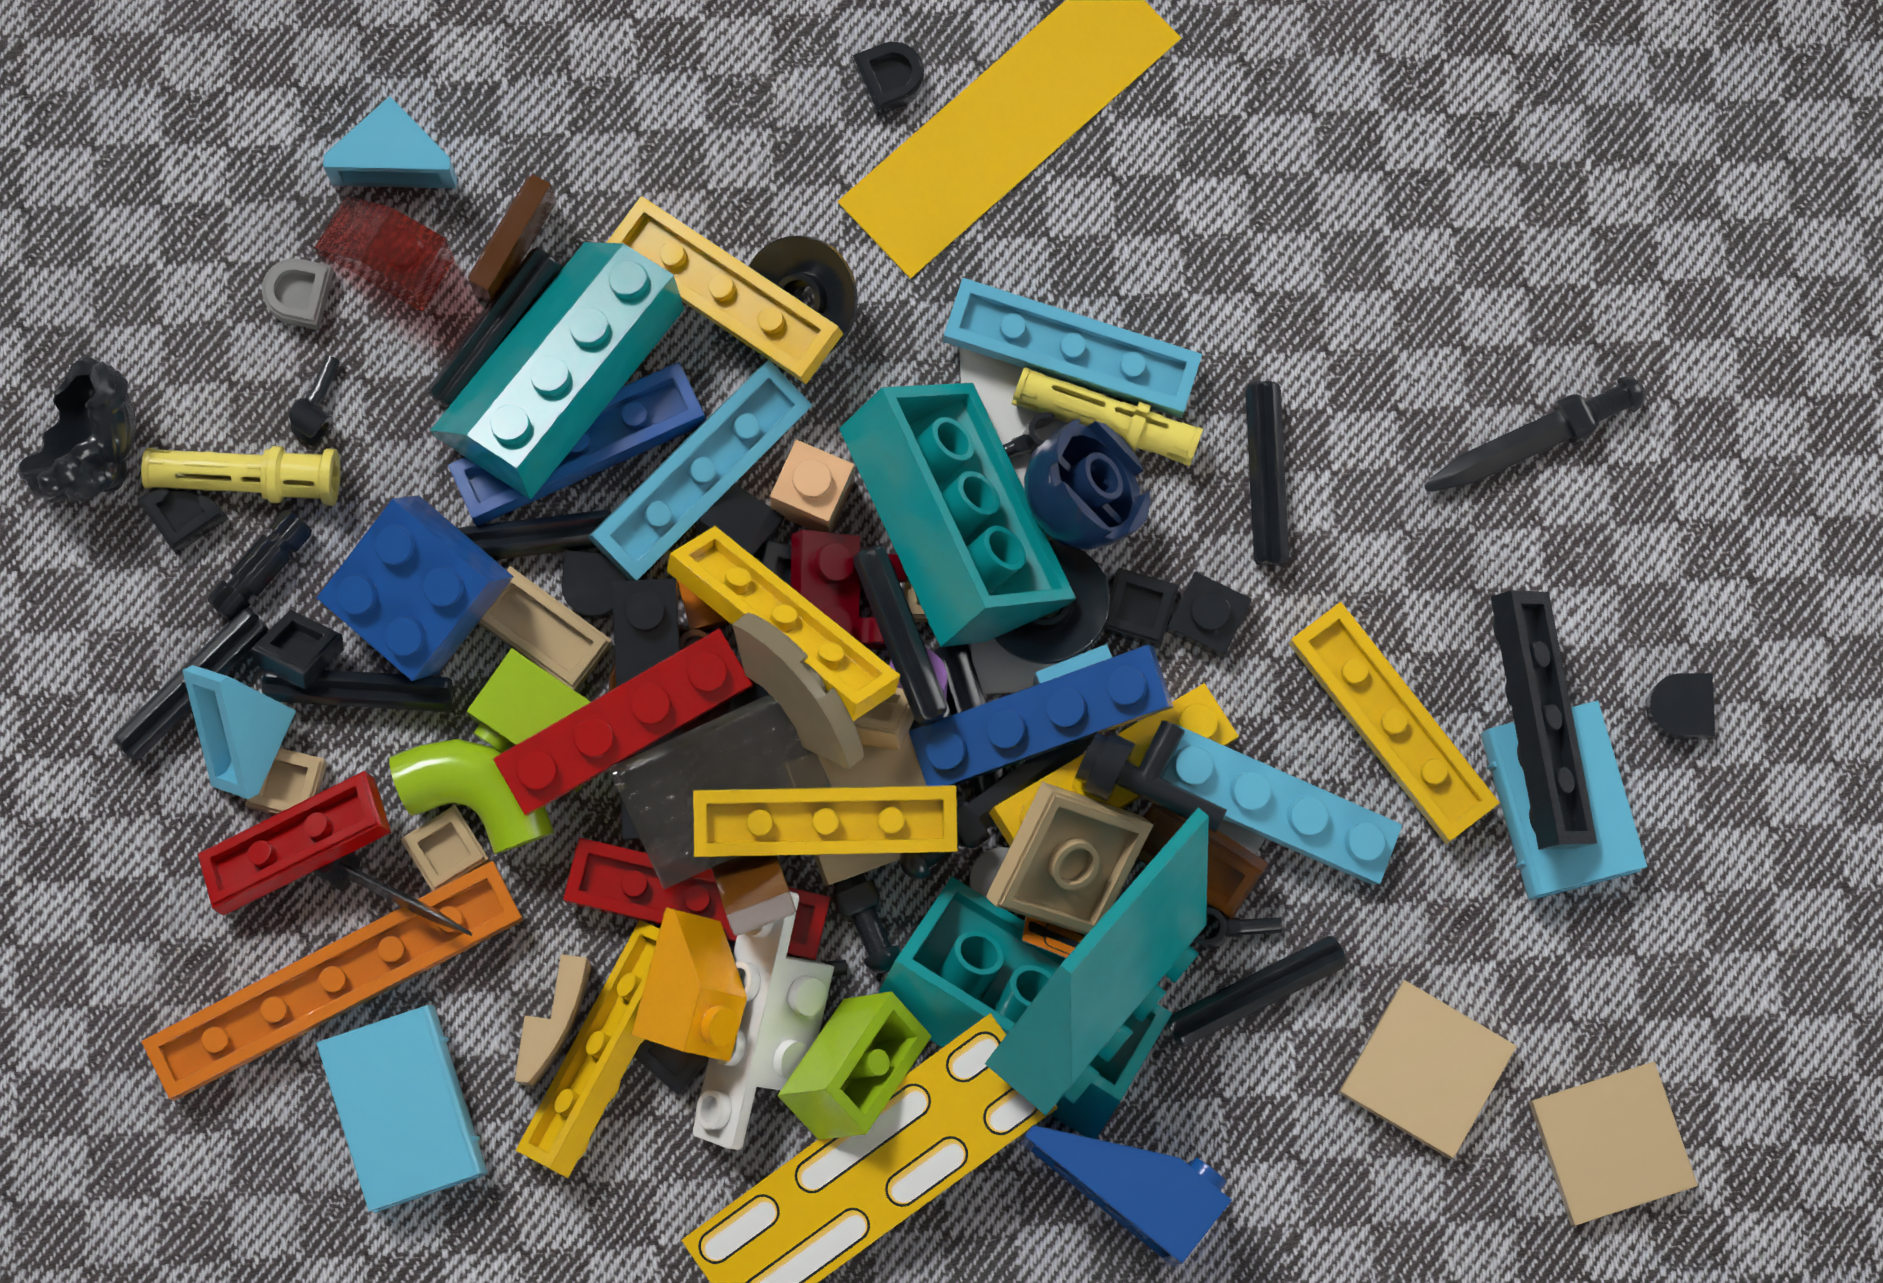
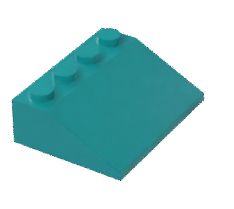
M1199 807L1062 962L984 1063L1044 1115L1051 1111L1063 1095L1073 1104L1099 1074L1097 1070L1089 1065L1094 1058L1099 1055L1108 1063L1133 1033L1124 1025L1127 1019L1133 1015L1142 1023L1167 993L1157 985L1159 981L1166 976L1175 984L1199 955L1190 944L1206 926L1209 816Z

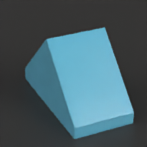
M390 96L324 154L323 167L332 186L456 188L457 176L450 157Z
M194 665L183 669L211 786L246 799L258 795L296 710L231 677Z

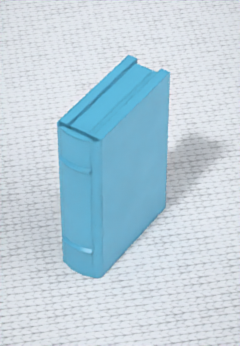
M1598 700L1571 707L1597 844L1577 849L1538 850L1536 834L1529 820L1530 803L1524 771L1520 766L1517 756L1518 739L1515 724L1512 722L1487 729L1480 734L1489 763L1486 768L1491 771L1516 856L1517 864L1515 868L1520 870L1527 898L1530 901L1640 872V869L1647 867Z
M426 1005L316 1042L369 1212L377 1213L488 1174L478 1143L481 1138L475 1133L447 1045L449 1038L444 1035L434 1005Z

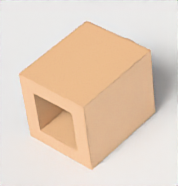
M796 439L771 492V509L785 516L784 519L812 531L832 533L855 482L854 464Z

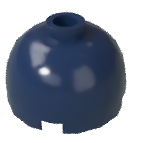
M1081 419L1070 421L1052 433L1032 453L1024 476L1025 496L1033 518L1044 532L1062 545L1074 549L1092 550L1117 543L1136 532L1147 520L1151 500L1149 490L1140 495L1139 484L1135 476L1144 470L1138 457L1124 438L1104 423L1094 421L1090 425L1085 426L1079 423Z

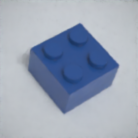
M416 495L393 498L316 598L411 681L439 674L514 576L421 496Z

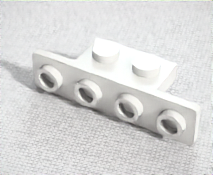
M790 891L797 911L799 895ZM796 912L786 918L742 935H737L733 958L747 995V1001L730 1062L709 1057L701 1096L697 1102L696 1118L693 1127L694 1136L728 1149L740 1150L743 1147L756 1087L781 1090L820 1032L834 966L818 961L786 956Z

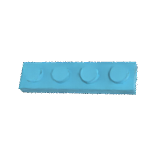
M962 278L943 335L944 343L1019 367H1027L1033 371L1135 404L1142 402L1151 405V409L1182 418L1202 357L1201 353L966 278Z
M767 360L629 495L588 538L629 580H638L813 405L770 360Z
M1178 726L1185 733L1163 779L1227 809L1223 818L1227 822L1371 885L1381 883L1402 824Z

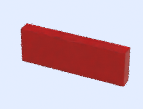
M364 770L198 853L212 909L224 916L390 834L391 829L376 780Z

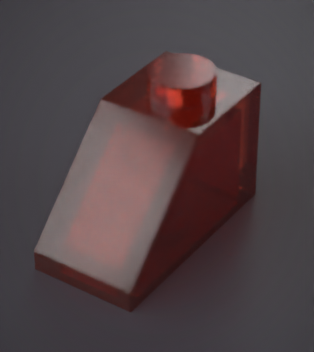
M346 196L314 247L316 252L420 311L424 310L455 260L445 237L392 207Z

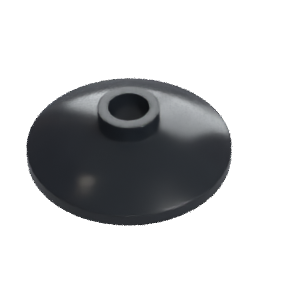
M787 236L777 239L762 248L752 259L748 267L801 302H803V291L806 287H810L814 293V306L812 309L839 326L843 333L830 351V353L843 343L851 331L858 307L856 282L846 260L831 245L810 236Z
M1054 540L1048 541L1076 599L1069 605L1060 608L1059 612L1051 618L1040 617L994 638L1008 653L1021 660L1037 664L1059 663L1086 651L1102 633L1110 612L1108 583L1097 562L1085 551L1062 545Z

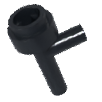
M1165 720L1161 721L1140 766L1128 762L1136 743L1113 732L1109 737L1097 732L1075 776L1076 780L1086 784L1084 791L1105 801L1110 799L1118 785L1186 819H1189L1199 807L1209 816L1208 829L1215 833L1227 812V809L1163 779L1185 733L1182 728Z

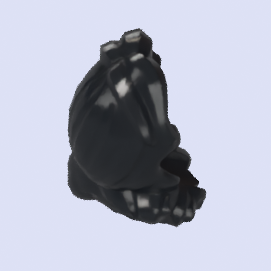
M88 356L81 357L71 365L65 380L54 391L53 402L59 410V419L54 426L44 432L42 447L39 451L25 457L18 467L20 478L27 482L28 487L37 497L45 498L50 503L62 502L66 497L73 502L77 500L83 502L93 498L100 492L116 491L123 485L124 479L127 476L125 458L134 445L136 417L130 396L127 393L128 381L121 372L115 370L111 365Z

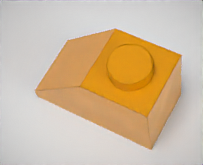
M666 907L631 1035L683 1052L730 1062L747 995L721 921Z

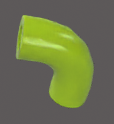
M461 739L422 744L392 755L389 758L394 785L405 809L411 816L447 804L456 803L468 806L478 814L484 824L494 855L532 843L554 833L545 806L529 816L524 815L493 761L494 757L501 754L494 747Z

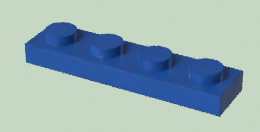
M677 362L621 387L531 500L466 457L448 464V467L474 524L482 525L697 429L706 418L680 362Z
M1145 645L946 717L932 725L910 730L909 734L926 786H956L1093 737L1097 732L1100 734L1174 708L1154 647Z

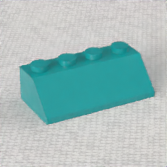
M584 242L430 429L432 436L531 500L685 310L674 275L624 243Z
M973 383L881 387L839 428L940 647L987 642L1065 607L1076 599L1045 532L1031 514L1026 501L1025 490Z
M951 877L895 960L878 993L892 991L932 1036L930 1040L943 1048L989 1013L993 1015L1007 1035L1066 958L1022 941L1025 921L1005 909L996 907L986 897ZM1157 1004L1142 1023L1131 1015L1124 1025L1133 1031L1132 1035L1108 1063L1097 1055L1089 1064L1099 1072L1096 1078L1074 1104L1063 1095L1056 1103L1058 1108L1050 1115L1083 1136L1096 1139L1121 1102L1172 1012Z

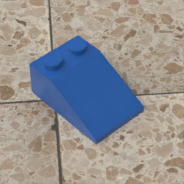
M1034 1125L1020 1142V1144L1172 1267L1183 1264L1232 1201L1221 1191L1227 1181L1197 1157L1187 1164L1180 1157Z

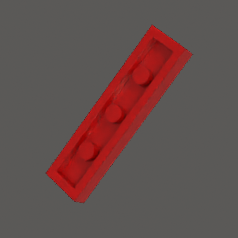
M719 628L494 757L493 761L524 815L529 816L753 686L749 678L745 676L744 669Z
M579 837L563 897L565 903L660 926L667 907L721 921L727 941L736 943L737 935L733 934L711 868ZM788 887L789 891L799 895V902L786 956L816 961L831 897Z

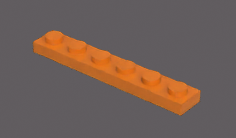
M494 861L417 899L437 909L473 933L472 936L430 921L401 907L142 1040L144 1049L168 1098L175 1101L524 921Z

